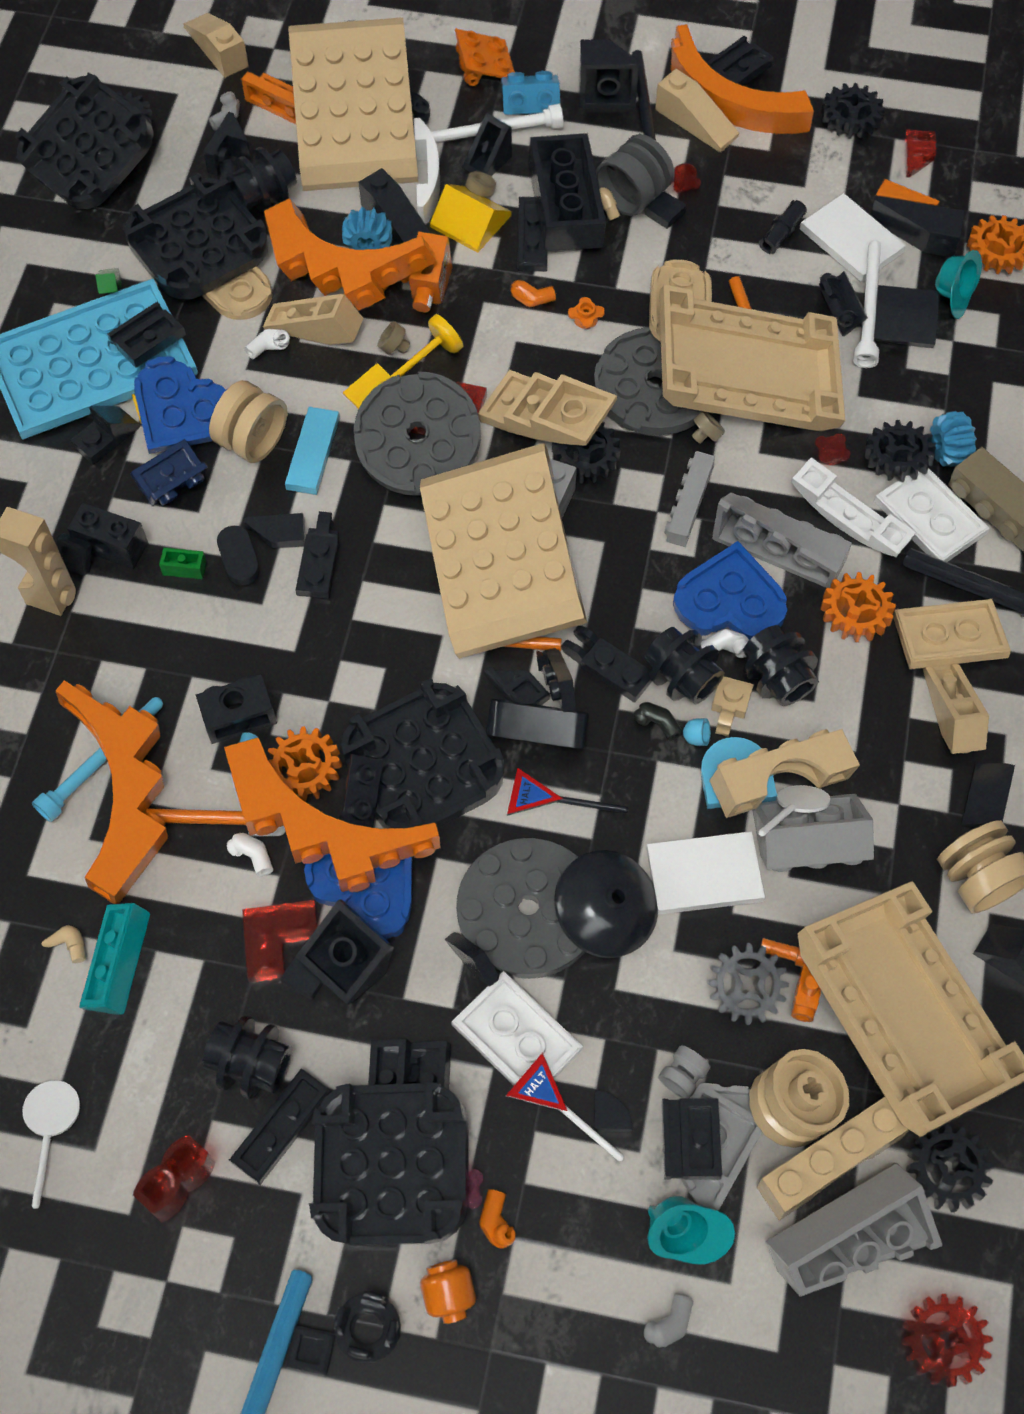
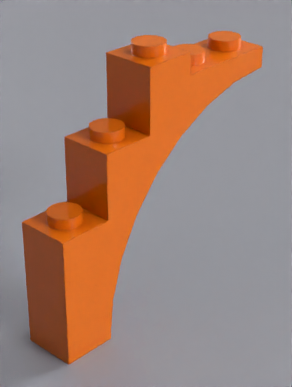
M290 198L264 211L277 265L291 281H294L309 273L311 281L324 296L343 287L345 296L358 311L384 299L383 288L395 284L399 280L437 262L433 250L422 236L390 247L355 250L335 246L319 239L310 232L304 215Z
M64 680L56 689L59 704L76 716L95 737L108 761L112 775L113 805L109 829L99 855L85 875V880L88 888L111 903L119 904L168 839L167 830L164 827L165 822L152 812L144 814L145 809L150 807L164 788L161 770L148 760H144L143 763L141 762L161 737L159 725L157 724V719L145 710L138 712L131 706L121 716L120 711L110 703L104 702L102 705L94 700L91 692L82 685L76 684L73 686Z
M259 737L224 747L249 835H268L275 832L278 827L284 826L295 864L300 862L304 864L314 863L321 860L323 855L330 854L341 892L347 890L349 892H359L368 888L370 883L376 882L373 868H391L401 862L400 860L413 856L415 858H424L432 855L436 849L440 848V837L435 823L411 828L378 829L350 824L317 810L300 799L283 783L269 763Z

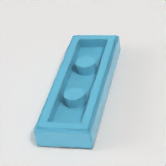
M308 407L285 481L286 490L317 495L340 420L339 411Z

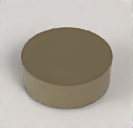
M474 171L469 174L466 187L474 194L490 197L494 193L496 182L490 175Z

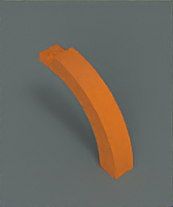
M687 24L676 26L675 38L671 40V71L678 69L698 82L734 126L774 134L810 132L814 110L806 90L766 92L736 84L718 74L703 60L696 49Z

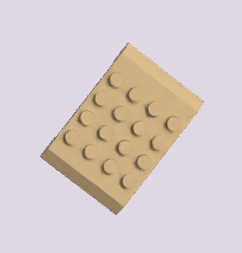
M403 17L289 26L299 165L303 191L359 187L358 182L381 168L398 184L418 182Z
M663 284L659 291L663 397L673 406L814 431L839 428L845 422L836 317L808 312L804 319L694 299L693 290Z
M545 443L421 479L420 491L448 634L454 652L459 659L587 623L581 593L576 583L552 478L554 475Z
M911 881L804 927L798 933L800 955L895 1114L902 1125L921 1137L1023 1083L1024 1054L1015 1041L1006 1045L925 919L932 913V910L914 882Z

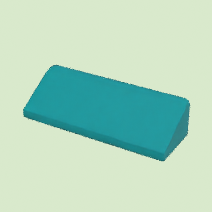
M134 903L107 905L79 1008L116 1015L124 1014L150 917L149 911Z

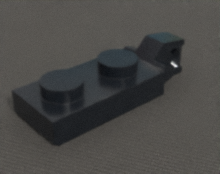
M319 511L316 528H309L308 534H306L295 589L297 596L330 598L339 550V533L337 530H333L332 512Z
M553 648V650L549 649L542 652L536 651L538 671L543 672L546 686L549 685L552 701L558 700L563 713L574 711L576 709L573 679L560 650Z

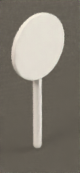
M805 785L789 786L781 789L777 794V802L785 809L761 828L758 834L765 836L792 811L812 813L826 809L830 805L829 794L822 789Z
M47 1081L36 1086L28 1094L23 1105V1118L26 1125L34 1133L43 1136L32 1207L35 1209L40 1206L51 1136L59 1135L68 1130L74 1124L80 1112V1099L77 1092L72 1086L63 1081Z

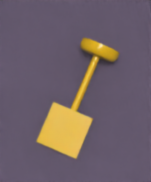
M435 314L428 321L429 329L434 336L430 343L391 376L378 363L375 364L349 386L343 394L359 409L364 399L375 387L396 375L402 377L439 344L448 352L456 353L463 348V343L453 327L442 316Z

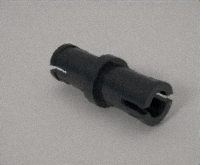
M792 200L783 214L777 216L772 221V227L759 241L760 248L765 253L774 254L784 239L789 238L794 233L796 224L807 213L805 204L799 200Z

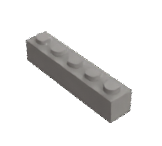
M696 451L694 458L689 459L687 465L689 472L688 474L684 473L681 485H684L683 489L678 490L676 496L677 506L673 505L670 513L672 520L667 522L664 533L667 534L666 542L686 547L714 467L715 456Z

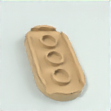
M670 260L664 262V266L659 267L658 265L653 270L650 283L649 328L653 336L660 342L659 291L663 284L693 290L694 299L712 302L711 277L706 271L705 273L700 271V266L693 262Z
M256 266L202 296L223 316L234 320H246L260 315L267 309L272 299V290L268 277Z

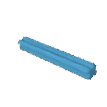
M293 1270L290 1274L240 1414L266 1413L295 1326L312 1283V1276L307 1272Z

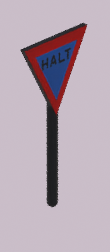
M517 768L507 816L555 802L627 813L629 808L627 806L559 796Z

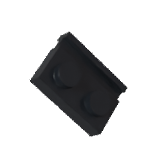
M744 35L706 63L724 78L745 86L772 66L773 56L754 42L750 44Z
M155 302L107 335L110 343L114 344L118 351L137 368L184 337L186 333L184 327L166 309L163 310L158 302Z
M662 1098L664 1180H721L722 1159L718 1098H680L679 1100Z

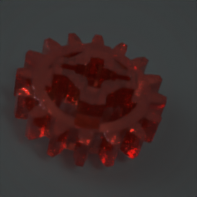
M947 1294L938 1296L937 1304H935L930 1296L922 1301L925 1311L915 1306L910 1312L916 1321L907 1320L903 1324V1327L911 1332V1336L902 1339V1344L912 1346L913 1352L906 1357L907 1361L918 1360L920 1366L916 1373L919 1376L927 1371L932 1373L931 1384L933 1385L939 1384L942 1378H945L948 1388H953L957 1385V1377H959L964 1385L973 1382L970 1371L978 1376L983 1374L985 1369L979 1361H988L992 1358V1354L984 1349V1345L993 1342V1337L983 1335L981 1330L988 1325L987 1319L977 1321L974 1316L978 1308L974 1305L965 1310L963 1308V1297H957L952 1304L949 1303ZM946 1313L945 1317L942 1318L941 1324L926 1322L934 1314ZM963 1323L969 1329L972 1338L968 1337L963 1327ZM945 1332L950 1333L949 1340L955 1343L949 1349L944 1348L945 1340L939 1337ZM922 1342L927 1345L932 1355L931 1359L926 1354ZM955 1356L969 1359L960 1368H949Z

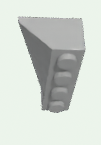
M729 493L719 501L712 540L727 546H731L739 541L753 557L826 588H830L832 580L838 578L852 542L845 540L840 535L830 534L814 527L809 522L796 520L784 515L777 509L767 508L755 503L746 496H739L734 493Z
M897 1163L765 1241L778 1273L799 1296L845 1281L849 1273L858 1270L868 1273L879 1269L878 1263L896 1257L901 1261L913 1257V1251L927 1246L932 1250L943 1246L922 1185Z

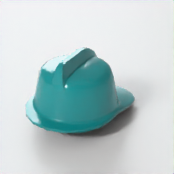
M976 250L969 251L965 256H952L944 262L935 281L939 294L950 299L951 312L955 319H960L964 315L971 295L980 280L982 257L979 251Z
M671 1196L664 1199L657 1206H649L650 1229L647 1239L649 1248L657 1256L691 1264H708L723 1257L733 1245L735 1238L733 1222L726 1214L718 1210L699 1206L682 1196Z

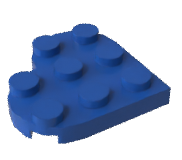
M157 357L147 361L145 367L139 372L138 377H135L134 392L148 453L165 451L183 439L187 441L189 446L213 441L209 433L211 416L217 402L227 389L213 383L211 379H196L192 368L176 361L174 357Z
M737 541L686 574L678 582L673 598V607L680 621L690 629H695L701 636H707L711 632H717L728 627L730 630L744 634L750 640L754 635L767 627L774 625L781 627L787 614V597L779 584Z
M330 854L323 855V858L317 862L305 864L306 883L316 902L327 906H334L339 899L343 900L385 939L399 936L403 933L412 908V857L400 860L401 862L391 868H373L376 882L370 883L368 888L359 892H349V890L341 892Z

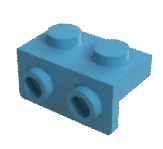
M551 71L536 72V76H524V73L512 72L508 73L507 77H501L503 111L506 115L543 113V109H548L549 105L560 104L558 75H553Z

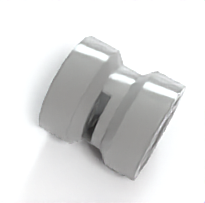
M679 1046L673 1055V1063L670 1066L664 1067L658 1078L674 1094L681 1098H690L696 1089L695 1083L698 1079L706 1076L710 1070V1065L694 1050L686 1046Z

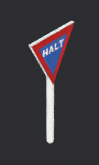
M541 1053L506 1096L560 1110L616 1160L623 1161L624 1156L564 1104L545 1057Z

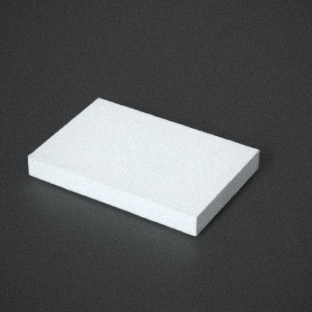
M844 193L803 220L800 225L802 232L860 282L866 280L868 248L872 240H878L881 244L879 270L902 255L906 248L904 243Z
M929 468L926 474L918 472L916 480L906 476L904 482L896 481L877 494L874 500L887 515H893L916 532L912 540L926 554L946 562L987 535L990 529Z
M752 831L647 844L646 850L651 879L655 889L658 915L764 902L765 895Z
M504 971L499 975L497 982L483 990L451 1022L452 1026L513 1086L541 1053H543L551 1074L555 1079L583 1050V1046Z

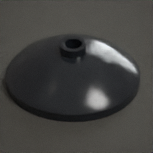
M609 850L588 852L572 861L558 879L554 896L556 916L566 936L581 950L597 957L617 958L634 952L651 936L658 917L654 885L644 869L631 858ZM612 893H616L619 896V904L612 900Z

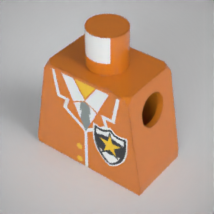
M418 232L417 237L422 236L433 250L437 262L409 276L412 299H414L412 307L419 312H429L432 303L441 304L443 302L452 271V260L448 236Z

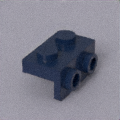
M183 439L131 471L130 475L151 506L158 502L164 506L178 496L176 491L186 485L191 489L205 479L203 474L206 473L208 466L205 462H200L187 441Z

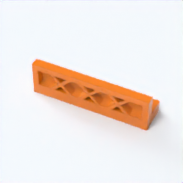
M247 72L241 78L246 101L296 124L293 86L266 73L258 77Z

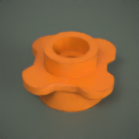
M582 297L579 300V304L569 308L568 316L574 319L578 327L589 329L597 324L598 318L604 316V308L596 306L591 302L590 298Z

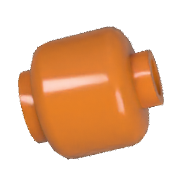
M456 1259L427 1267V1274L420 1280V1288L427 1314L435 1318L442 1317L444 1324L467 1318L465 1310L471 1308L476 1302V1293L469 1268L458 1265Z

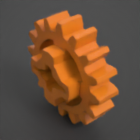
M991 215L988 222L981 219L978 226L972 227L967 247L970 248L969 251H979L982 263L985 264L984 271L995 268V273L999 275L1001 269H1005L1008 274H1012L1014 267L1018 270L1023 269L1024 225L1018 226V219L1014 218L1009 222L1006 215H1002L1001 220H996Z
M857 572L855 579H851L845 573L841 582L837 579L832 580L831 587L826 588L821 604V610L825 611L823 621H832L830 631L835 632L840 629L843 631L841 638L844 640L849 634L854 635L855 642H859L862 635H865L868 641H872L875 632L882 636L886 626L891 625L896 604L891 603L893 593L883 592L886 583L881 582L876 585L873 583V575H870L867 580L862 579L861 572Z
M301 726L300 734L295 735L291 729L287 730L288 739L283 740L277 737L276 741L279 747L277 749H268V753L273 758L268 761L283 783L295 794H298L299 798L306 802L308 794L311 793L316 799H319V790L323 788L330 792L332 789L328 783L329 780H339L340 778L337 771L334 770L342 767V762L337 757L340 754L337 745H332L333 741L328 734L322 737L318 728H315L311 734H308L305 726ZM319 750H322L325 754V763L320 759ZM282 766H285L287 769V779L283 776Z

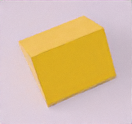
M445 184L431 219L430 228L478 253L511 217L512 213L499 204L474 194L464 186Z

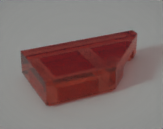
M906 131L905 171L906 178H910L934 161L936 156V132Z

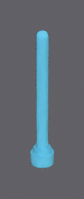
M154 697L140 710H145L154 716L163 707V701L159 697ZM101 748L89 757L55 791L49 790L46 794L41 793L32 802L33 807L49 822H53L62 813L61 808L65 805L63 801L107 761Z

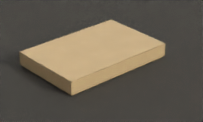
M993 599L894 610L893 619L909 669L1009 658L1011 649Z

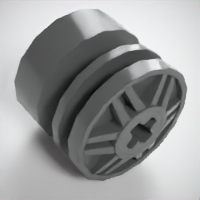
M636 134L631 136L625 144L619 147L617 152L612 153L598 166L596 175L599 189L605 187L611 191L617 203L618 211L624 215L634 216L644 210L655 197H658L672 184L675 170L668 153L656 140L647 135Z

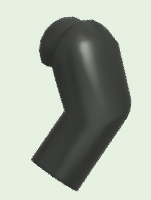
M644 702L639 705V709L634 711V719L640 725H648L650 721L657 723L669 741H673L683 734L682 728L672 713L664 707Z

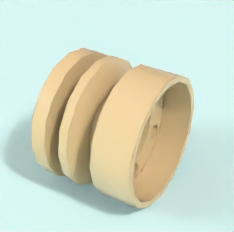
M1002 820L984 824L963 834L949 845L937 859L944 870L950 869L947 876L951 882L968 878L957 892L972 914L988 910L1024 889V853L1019 852L1005 856L1014 847L1016 842L1012 836H1005L1008 830Z

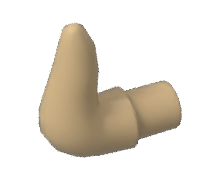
M605 187L600 188L603 209L606 211L609 220L619 217L620 214L613 194Z
M66 925L61 927L50 937L42 941L41 945L43 947H54L66 943L72 963H81L86 960L83 937L79 929L74 926Z

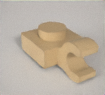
M723 677L717 686L711 708L712 711L720 713L716 734L729 737L734 717L745 718L754 684Z

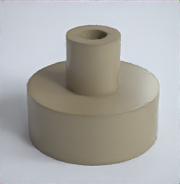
M395 321L391 322L380 336L378 348L387 354H391L396 349L405 353L410 345L408 341L403 339L406 329Z
M701 411L694 419L699 428L692 434V437L700 444L707 437L717 441L725 433L724 428L708 412Z

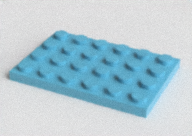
M154 279L0 334V389L22 440L90 415V406H114L132 399V394H135V377H138L139 372L145 367V363L135 368L118 351L117 347L110 343L107 334L155 302H158L163 310L166 309L170 313ZM183 338L148 360L150 361L157 357H174L176 361L191 367L195 375L198 374L197 367Z

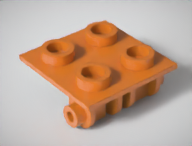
M455 28L457 38L456 51L459 53L460 66L464 71V81L470 86L477 85L482 74L501 78L507 77L508 73L514 72L505 39Z

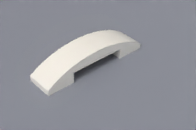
M414 118L416 160H427L428 184H416L417 210L419 216L427 225L434 214L440 194L439 157L437 146L430 130L420 118Z
M811 457L791 481L801 495L822 516L843 532L870 548L897 557L915 536L916 532L891 514L886 518L880 516L834 483L837 475Z

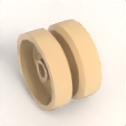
M240 380L232 384L217 402L210 420V438L219 446L227 450H233L237 456L250 463H257L264 459L279 441L286 425L287 405L278 397L270 393H263L258 386L248 381Z
M799 1049L788 1052L755 1078L749 1091V1107L755 1123L766 1137L779 1145L797 1148L809 1145L821 1135L832 1130L845 1118L849 1107V1089L842 1072L832 1060L817 1051Z

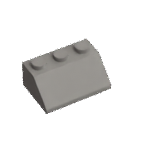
M856 794L830 796V805L822 811L812 813L792 811L765 836H760L758 834L759 830L785 808L777 801L762 802L758 808L752 810L759 852L767 870L772 869L777 872H786L791 870L792 867L808 866L810 868H823L827 864L832 863L857 865L864 860H874L873 818Z

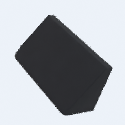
M1008 763L975 764L961 826L975 829L993 821L1002 820L1003 822L1015 765Z

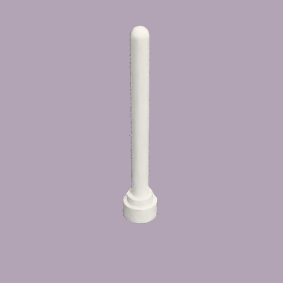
M560 104L549 105L548 109H543V113L501 120L511 126L512 130L544 124L545 127L551 126V129L563 127V115ZM481 123L431 131L435 143L474 137Z
M872 240L869 243L864 311L868 318L862 325L861 342L854 349V364L861 368H871L879 362V348L874 342L881 244L878 240Z

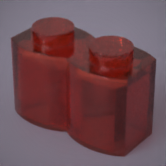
M185 1135L168 1148L163 1156L161 1165L152 1168L143 1175L134 1189L133 1196L160 1222H164L173 1217L182 1208L187 1199L188 1192L197 1189L208 1179L214 1169L215 1161L190 1135Z

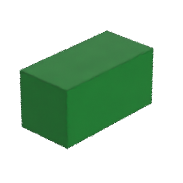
M119 268L99 270L95 274L99 294L118 292L121 289Z
M163 547L159 566L164 576L203 579L207 561L204 551Z

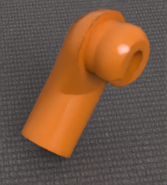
M516 280L511 285L512 296L527 307H534L556 300L555 291L552 286L537 290L521 280Z
M488 1189L479 1226L492 1245L503 1249L514 1243L516 1233L514 1228L509 1227L501 1215L506 1194Z

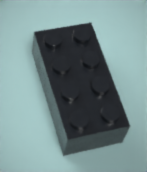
M588 133L530 137L528 165L544 251L603 247L606 219Z

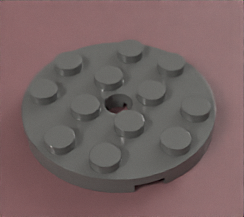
M649 327L626 332L605 347L603 355L599 362L596 363L594 387L617 395V401L607 414L612 420L631 431L656 436L678 433L696 424L694 419L701 411L673 406L663 397L662 384L659 387L658 384L648 381L652 377L662 379L661 342L653 336Z
M418 372V374L402 377L396 375L385 380L375 387L364 399L354 422L353 432L356 452L366 472L383 487L406 495H421V479L473 464L481 442L479 416L470 396L454 381L430 372ZM415 427H422L426 430L425 438L422 437L417 440H411L409 432Z
M536 838L514 839L488 849L471 864L460 883L456 909L458 925L462 936L484 950L495 969L515 975L516 978H542L556 974L571 966L585 951L571 942L562 930L555 912L554 896L560 875L578 856L559 844ZM525 899L538 903L539 908L534 914L525 915L520 912L518 906Z

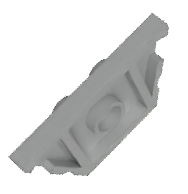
M700 1083L692 1098H718L722 1178L721 1180L681 1179L699 1206L719 1211L762 1133L755 1123L749 1107L750 1089L747 1086L733 1085L731 1087H722L719 1084Z

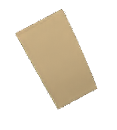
M509 369L479 411L478 416L480 422L507 432L554 443L586 446L617 401V395L562 374L558 380L537 372L530 378Z

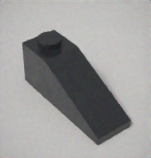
M383 168L358 182L361 207L363 206L369 211L375 207L377 214L385 213L387 220L391 221L392 239L398 245L417 238L418 232L431 233L400 185Z
M875 195L870 216L889 232L922 252L952 257L955 256L961 237L965 210Z

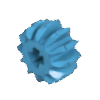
M363 206L359 212L351 210L348 217H345V221H343V244L348 245L349 249H380L389 247L391 244V221L387 220L385 213L377 214L375 207L371 211L366 210Z
M947 412L939 417H935L933 425L930 427V432L933 435L932 443H936L935 459L942 466H957L976 451L975 440L977 438L974 435L975 427L971 425V418L966 416L964 412Z

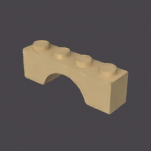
M6 507L0 517V553L16 561L27 570L17 587L27 605L61 616L66 606L71 605L73 602L76 588L45 519Z
M827 729L814 733L809 739L799 742L798 739L786 741L775 750L759 749L751 753L746 759L739 761L736 758L727 759L718 764V769L710 779V783L726 818L758 808L767 796L768 778L772 775L784 772L795 773L810 780L817 788H822L849 779L860 764L842 729L830 733Z
M884 1097L764 1176L759 1182L757 1189L780 1221L810 1201L839 1177L864 1161L874 1158L901 1140L910 1129L902 1125L888 1100Z

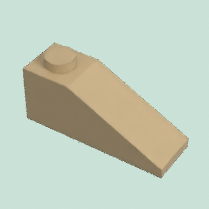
M209 13L183 23L185 30L224 78L249 67L244 40L230 23Z
M675 69L657 84L655 110L721 153L739 137L737 129L699 83Z
M337 294L273 304L263 328L265 330L282 329L287 331L291 337L333 345L354 342L364 318L345 294Z
M951 664L923 668L940 732L951 753H969L971 751L986 750L989 714L960 665Z

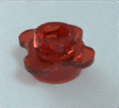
M682 163L674 168V191L682 193L691 188L698 189L700 187L701 180L696 177L697 170L693 165Z
M839 433L827 438L824 436L817 437L815 446L819 448L818 456L820 461L827 465H837L841 461L848 460L851 453L845 446L846 437Z

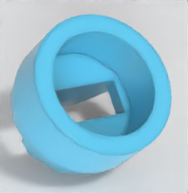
M696 718L689 720L683 729L685 740L695 746H707L709 744L711 729L708 719Z

